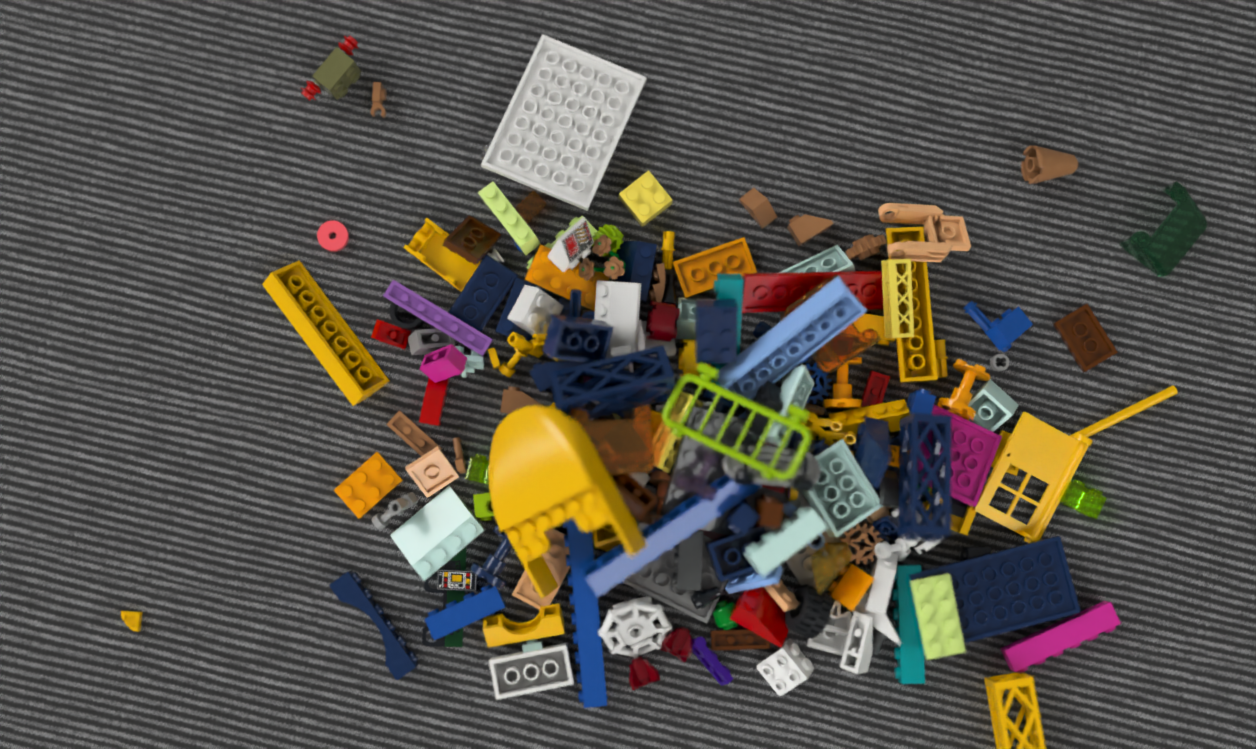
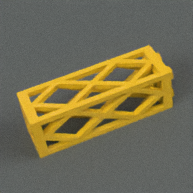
M1015 672L984 677L996 749H1011L1015 738L1019 742L1016 749H1046L1033 676L1024 672ZM1005 689H1008L1009 694L1003 707L1002 697ZM1013 697L1021 704L1014 724L1006 716ZM1025 713L1026 725L1023 733H1021L1018 729ZM1007 729H1008V730L1010 731V733H1011L1010 736H1009V738H1008Z

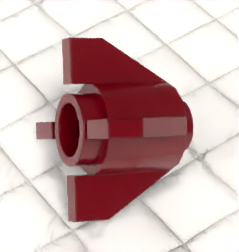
M681 626L675 628L674 631L665 637L662 648L659 650L668 652L685 663L692 653V635L690 631Z
M641 656L631 660L632 664L629 665V683L632 691L661 680L658 670L647 659H643Z

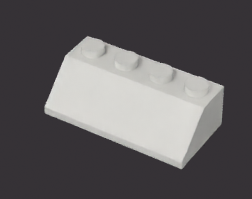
M597 280L594 319L605 321L614 327L606 359L612 358L611 348L630 345L631 353L637 352L641 283Z

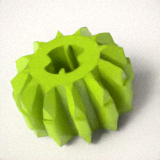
M605 224L603 228L599 227L598 232H594L595 237H593V241L599 239L602 235H606L612 240L610 246L614 253L621 249L620 245L624 242L622 240L624 235L616 226ZM604 253L603 257H610L611 255L608 253Z

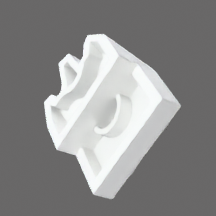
M835 600L830 618L824 630L813 639L808 638L806 646L843 656L852 621L851 612L847 611L841 614V604Z

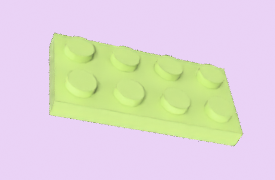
M946 573L911 580L910 585L925 659L929 660L966 652L950 574Z

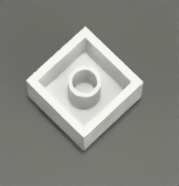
M524 285L507 319L531 336L535 333L544 334L548 331L551 314L560 315L564 306L540 288Z

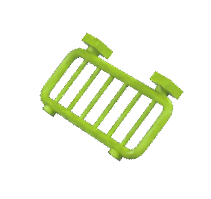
M701 362L697 367L700 376L685 374L680 377L662 412V420L665 425L672 429L671 433L682 438L684 434L762 471L761 476L767 480L772 481L773 477L787 480L794 476L812 439L810 430L800 423L801 421L807 422L809 418L808 411L790 404L787 409V414L790 417L783 416L710 382V380L716 382L720 374L718 370ZM694 382L699 387L679 424L671 420L670 412L685 383ZM704 387L717 393L698 432L683 425ZM720 395L735 403L716 440H713L701 433ZM739 403L753 411L734 449L719 443ZM756 412L771 419L751 458L737 450ZM775 420L789 428L771 465L768 466L755 459ZM792 429H795L803 434V441L789 469L786 472L774 469V466Z

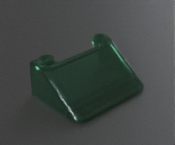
M1177 181L1164 188V191L1177 205L1153 235L1150 236L1146 232L1138 231L1119 244L1124 250L1160 277L1167 276L1172 272L1207 228L1206 218L1186 188Z

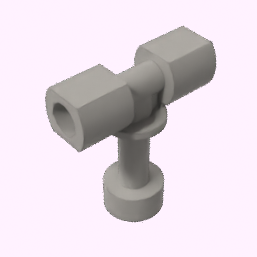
M410 492L392 501L388 505V511L384 514L377 513L372 517L373 525L377 529L382 530L388 525V520L391 517L402 515L404 510L416 505L418 498L413 492Z

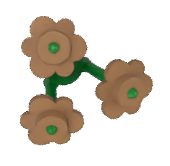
M602 235L594 241L595 246H593L592 252L599 256L608 253L612 257L605 262L604 266L606 268H596L589 258H584L582 263L579 264V276L587 281L590 277L594 276L595 272H604L606 276H611L612 279H617L618 276H622L625 273L626 264L624 260L619 258L617 253L611 250L610 244L612 240L606 235Z

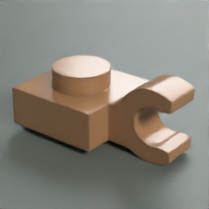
M373 82L371 115L375 117V112L381 110V116L385 118L386 110L383 107V100H386L387 92L381 82Z

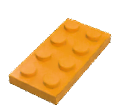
M745 237L673 262L685 299L714 289L713 285L714 280H717V274H741L743 278V274L757 273Z
M540 244L524 280L570 300L572 289L581 290V306L595 311L597 280L608 281L610 277L602 272H595L594 276L590 277L587 281L579 276L580 262L573 270L569 268L563 273L547 257L552 249Z

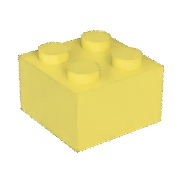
M649 170L619 193V199L642 227L672 204V198Z

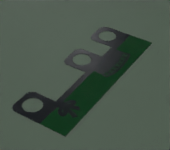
M467 546L445 564L444 570L466 571ZM434 573L431 577H438V573ZM431 577L425 580L424 589L426 592L443 593V610L446 609V604L454 600L457 603L464 600L465 590L432 589L428 585V580ZM428 626L423 628L422 643L424 646L462 647L463 627L438 638L435 642L427 641L426 633L429 629Z

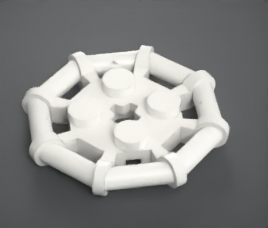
M632 599L631 602L620 607L610 608L607 611L608 615L602 627L598 630L599 636L603 638L608 647V652L630 656L635 659L655 649H661L668 631L672 629V624L667 620L662 611V606ZM628 611H633L632 613L627 614L623 617L620 616L621 614H624ZM658 618L660 624H654L653 620ZM613 621H615V622H616L615 628H610L611 625H612V623H613ZM656 633H658L656 638L652 637L653 634L655 635ZM611 637H616L618 641L613 642Z

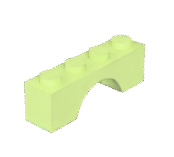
M491 182L478 192L483 202L501 222L525 256L541 244L534 232L494 182Z

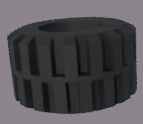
M805 584L795 591V598L800 604L796 609L786 611L785 624L787 629L813 639L824 630L832 611V599L829 593Z

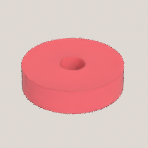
M331 220L320 226L317 232V239L324 249L336 252L342 250L347 245L349 233L342 223ZM332 233H336L335 239H330Z

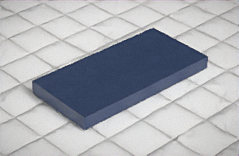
M486 254L448 313L482 332L515 282L518 274Z

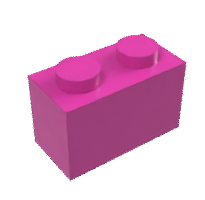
M451 344L425 354L420 370L436 383L452 376L460 375L465 369L467 357Z

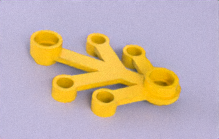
M808 411L809 418L807 421L812 423L800 422L810 430L811 441H813V431L819 436V439L824 437L825 444L829 446L836 443L834 439H843L845 443L850 445L856 441L857 435L853 431L837 432L843 426V421L840 418H818L814 412ZM821 426L831 427L833 431H826Z

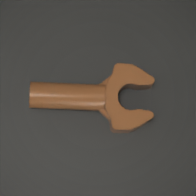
M453 438L457 472L459 474L467 473L460 438Z

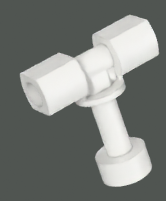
M903 537V539H896L895 544L891 545L887 542L878 543L875 546V554L879 559L890 557L891 553L898 555L897 561H904L911 552L910 547L915 546L920 539H917V541H907Z

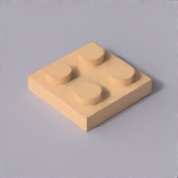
M438 446L405 467L408 474L427 498L459 478L457 471Z

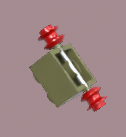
M343 36L345 41L343 43L338 42L339 48L336 47L312 75L315 80L313 82L306 81V88L300 87L303 90L301 94L309 101L311 99L316 100L314 95L316 93L321 94V90L318 87L320 86L338 100L340 97H344L348 92V87L359 79L361 70L355 61L348 56H353L352 50L354 48L359 49L357 46L358 42L352 36Z

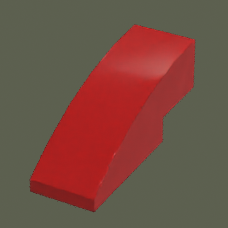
M430 378L428 379L419 423L440 426L450 378L436 383Z

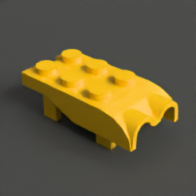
M426 218L423 227L416 232L412 241L408 245L405 244L403 248L462 292L482 260L475 265L444 247L443 242L449 234Z

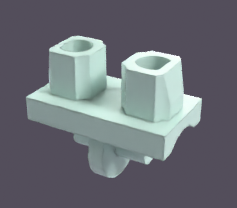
M455 346L464 355V348ZM471 350V355H465L467 361L462 372V378H466L467 373H474L475 369H484L483 356Z

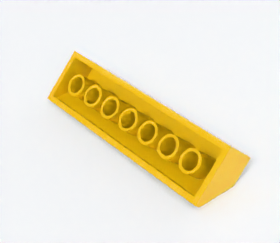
M923 227L886 229L887 246L896 242H925ZM911 261L914 337L896 338L900 382L904 383L938 380L927 262ZM905 263L896 264V270L900 276L905 272ZM901 282L897 286V291L903 295L906 292V286ZM903 301L898 306V311L902 315L907 311V305ZM904 321L899 325V334L908 333V325Z
M300 260L270 273L263 282V287L352 406L367 399L390 381Z

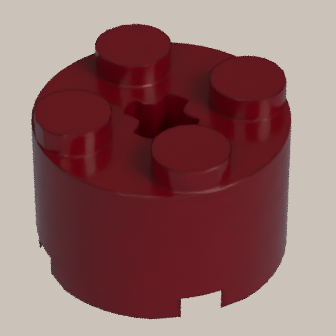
M651 301L650 306H653L652 311L648 310L646 332H649V335L646 336V339L671 342V339H676L677 336L675 319L678 320L680 309L676 308L675 304Z

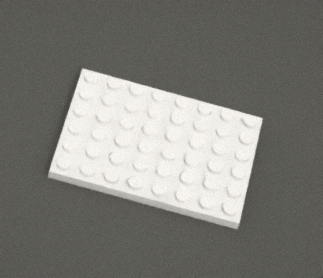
M542 34L481 163V167L588 211L647 77Z

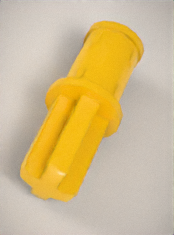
M663 231V244L660 249L662 251V263H664L665 269L670 270L673 264V251L676 250L674 249L675 232Z
M934 340L938 378L948 376L946 340Z

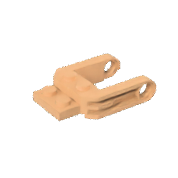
M886 203L878 209L882 222L922 224L924 226L926 242H896L887 246L888 255L891 260L911 259V261L942 262L950 250L969 251L971 248L964 218L961 216H945L943 210L936 205Z

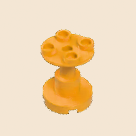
M836 356V360L834 357H823V364L837 365V384H833V399H824L823 407L834 409L861 408L862 400L852 399V384H848V365L862 364V357H850V360L848 356Z
M957 359L953 367L964 374L959 388H954L950 399L939 398L936 406L945 408L949 412L968 421L969 418L973 421L976 411L968 405L973 396L970 390L974 380L989 381L991 377L985 372V367L977 364L971 366L966 361Z

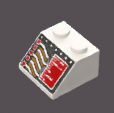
M583 217L557 240L547 256L563 273L569 268L573 270L578 265V260L581 257L584 259L592 252L590 248L594 241L587 220Z

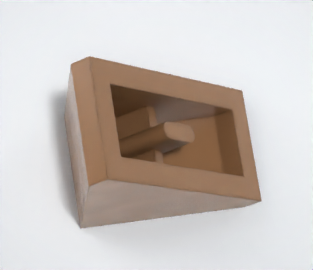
M755 188L739 199L762 229L777 218L768 199Z

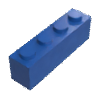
M489 584L481 588V593L476 595L474 592L463 596L464 600L459 603L454 600L446 604V609L439 611L437 608L429 612V617L424 620L433 640L505 608L506 603L499 588Z

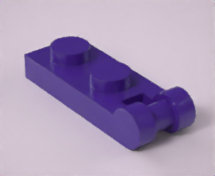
M697 637L692 639V652L721 686L729 684L734 679L730 675V670L718 661V656L713 651L707 648L705 638Z

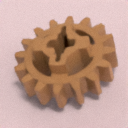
M873 234L867 235L852 242L853 247L845 252L850 260L856 257L859 260H864L879 253V248L887 244L884 235L874 237Z
M863 522L862 526L857 523L848 532H844L845 537H840V541L844 542V544L839 546L841 549H845L842 554L844 556L849 555L848 560L850 562L855 559L856 564H859L860 560L864 564H867V559H870L872 562L874 561L872 556L876 555L875 546L883 540L881 537H877L879 531H873V525L867 528L866 522ZM858 531V534H856L855 536L851 537V535H852L853 533H855V532ZM867 532H869L872 535L873 541L868 540ZM862 539L865 543H867L861 544V546L859 547L858 544L855 542H861ZM848 545L855 548L854 554L849 550Z

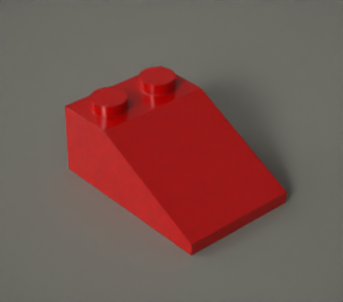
M764 587L741 591L730 616L732 621L780 648L783 646L789 631L785 624L786 611L784 612Z

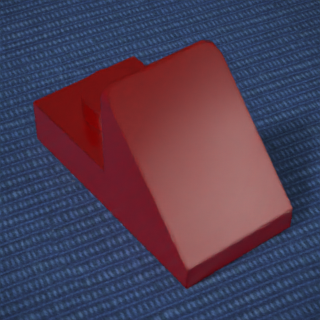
M377 319L371 338L405 349L411 331Z

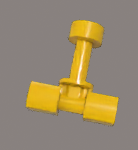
M512 332L507 341L510 346L514 347L516 352L508 363L503 362L499 371L511 378L515 373L514 366L521 357H527L530 354L539 358L544 353L543 346H534L532 340L528 342L524 336Z

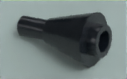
M668 274L667 286L664 289L661 302L675 304L677 307L674 287L675 275Z

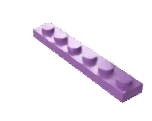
M395 280L391 282L383 295L386 299L481 356H484L493 341L490 337Z

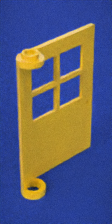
M1023 411L980 494L977 505L972 510L1024 536L1023 541L1027 543L1039 541L1086 450L1093 441L1076 432L1073 437H1070ZM1010 464L1027 472L1018 491L1000 483ZM1031 475L1048 484L1039 503L1022 494ZM998 486L1015 495L1006 514L989 505ZM1019 498L1037 506L1027 525L1011 517Z

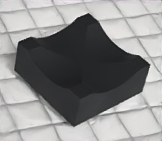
M769 381L758 389L756 397L751 400L777 413H780L783 409V404L779 399L781 388ZM745 407L746 420L748 421L753 410ZM756 412L748 430L761 436L770 418Z

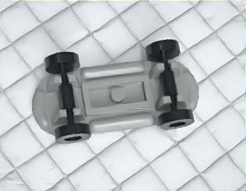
M741 433L736 435V443ZM746 433L737 451L752 458L758 446L755 445L756 436ZM803 439L794 442V449L783 448L774 469L781 472H786L789 469ZM811 441L797 472L787 480L773 477L772 481L761 476L762 471L726 454L723 459L725 473L736 484L740 485L756 483L793 487L797 491H811L820 478L818 461L811 453H808L814 450L813 441ZM762 446L755 460L770 466L779 447Z

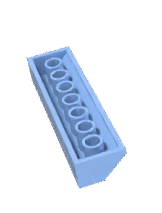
M836 277L736 356V363H728L718 371L720 374L718 381L721 387L749 400H753L758 389L764 386L767 381L773 384L867 312V310L840 277Z

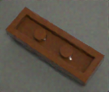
M748 629L711 630L712 651L770 648V641Z

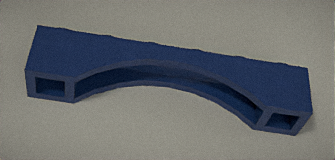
M352 570L348 571L331 583L329 587L339 601L359 608L376 624L385 644V665L396 681H398L419 665L417 663L418 658L413 651L409 652L405 646L407 645L405 639L401 635L398 636L394 631L396 627L393 622L384 617L383 608L378 603H374L370 590L367 587L364 589L360 583L362 581L360 576L356 572L353 573Z

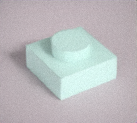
M538 639L527 640L522 645L523 653L540 650L544 647L543 641H538Z

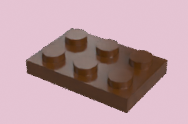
M469 215L444 240L443 246L476 265L499 241L502 234Z
M1084 304L1053 323L1082 372L1088 371L1118 353L1088 304Z

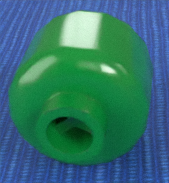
M727 600L718 602L716 604L717 607L712 612L717 627L723 628V630L736 627L738 623L730 619L735 603H728Z

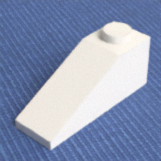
M891 553L890 557L879 559L875 556L870 574L874 580L868 588L865 610L885 615L896 573L897 554Z
M865 592L852 612L858 611L873 617V627L901 646L902 641L886 613L881 615L865 610L868 595Z
M854 611L840 668L855 674L868 672L872 657L873 617Z

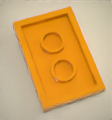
M376 452L336 487L334 491L357 518L360 519L398 486L403 479L382 455Z

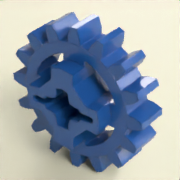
M806 363L805 367L807 370L814 372L810 375L812 379L815 378L813 380L815 387L812 388L811 392L818 393L816 396H809L806 404L810 400L812 404H816V399L822 402V395L826 397L829 395L826 390L832 389L828 385L832 379L826 378L829 372L823 373V366L818 369L817 363H814L812 367H810L809 363ZM820 377H821L822 380H823V386L820 385V382H819V378H820Z

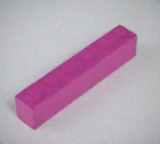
M1102 601L1000 649L1009 669L1013 672L1022 673L1028 670V666L1042 664L1046 661L1045 658L1059 656L1064 653L1063 650L1069 647L1070 649L1076 648L1081 645L1080 642L1086 639L1088 641L1094 640L1099 637L1098 634L1104 631L1105 633L1111 632L1116 629L1115 626L1121 623L1112 603Z

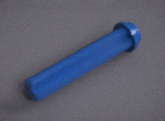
M970 301L963 307L965 314L968 313L986 332L991 328L989 326L991 321L976 306L977 302ZM1009 344L1008 346L1001 349V351L1006 352L1011 348L1012 345Z

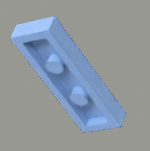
M778 565L764 577L756 573L755 570L728 579L725 589L728 594L777 584L780 581L783 568L781 565Z

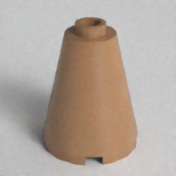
M1030 145L1025 149L1023 155H1026L1025 161H1021L1023 179L1029 181V184H1036L1073 174L1078 168V160L1074 155L1035 145Z

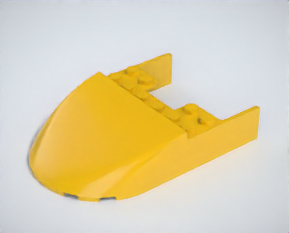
M537 405L517 409L503 419L496 429L491 443L488 474L491 503L500 532L504 530L541 598L546 597L558 588V584L542 556L550 549V541L544 531L572 517L575 519L578 527L585 532H590L607 523H612L630 557L636 555L647 546L588 435L574 419H570L563 414V411L556 408Z

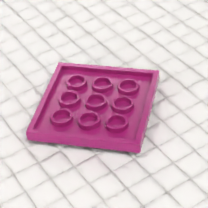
M934 405L932 415L951 416V497L975 507L1002 436ZM930 430L926 436L932 445V430ZM922 442L919 447L926 460H928L930 453L924 442ZM917 456V471L920 472L923 465ZM927 472L924 474L922 478L923 481L927 476ZM930 480L927 486L932 488V481Z

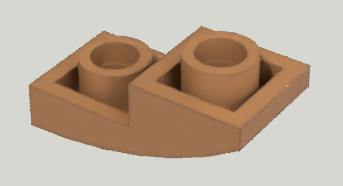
M664 263L656 264L654 270H652L653 280L657 281V284H653L650 287L651 290L648 291L650 301L661 302L665 289Z

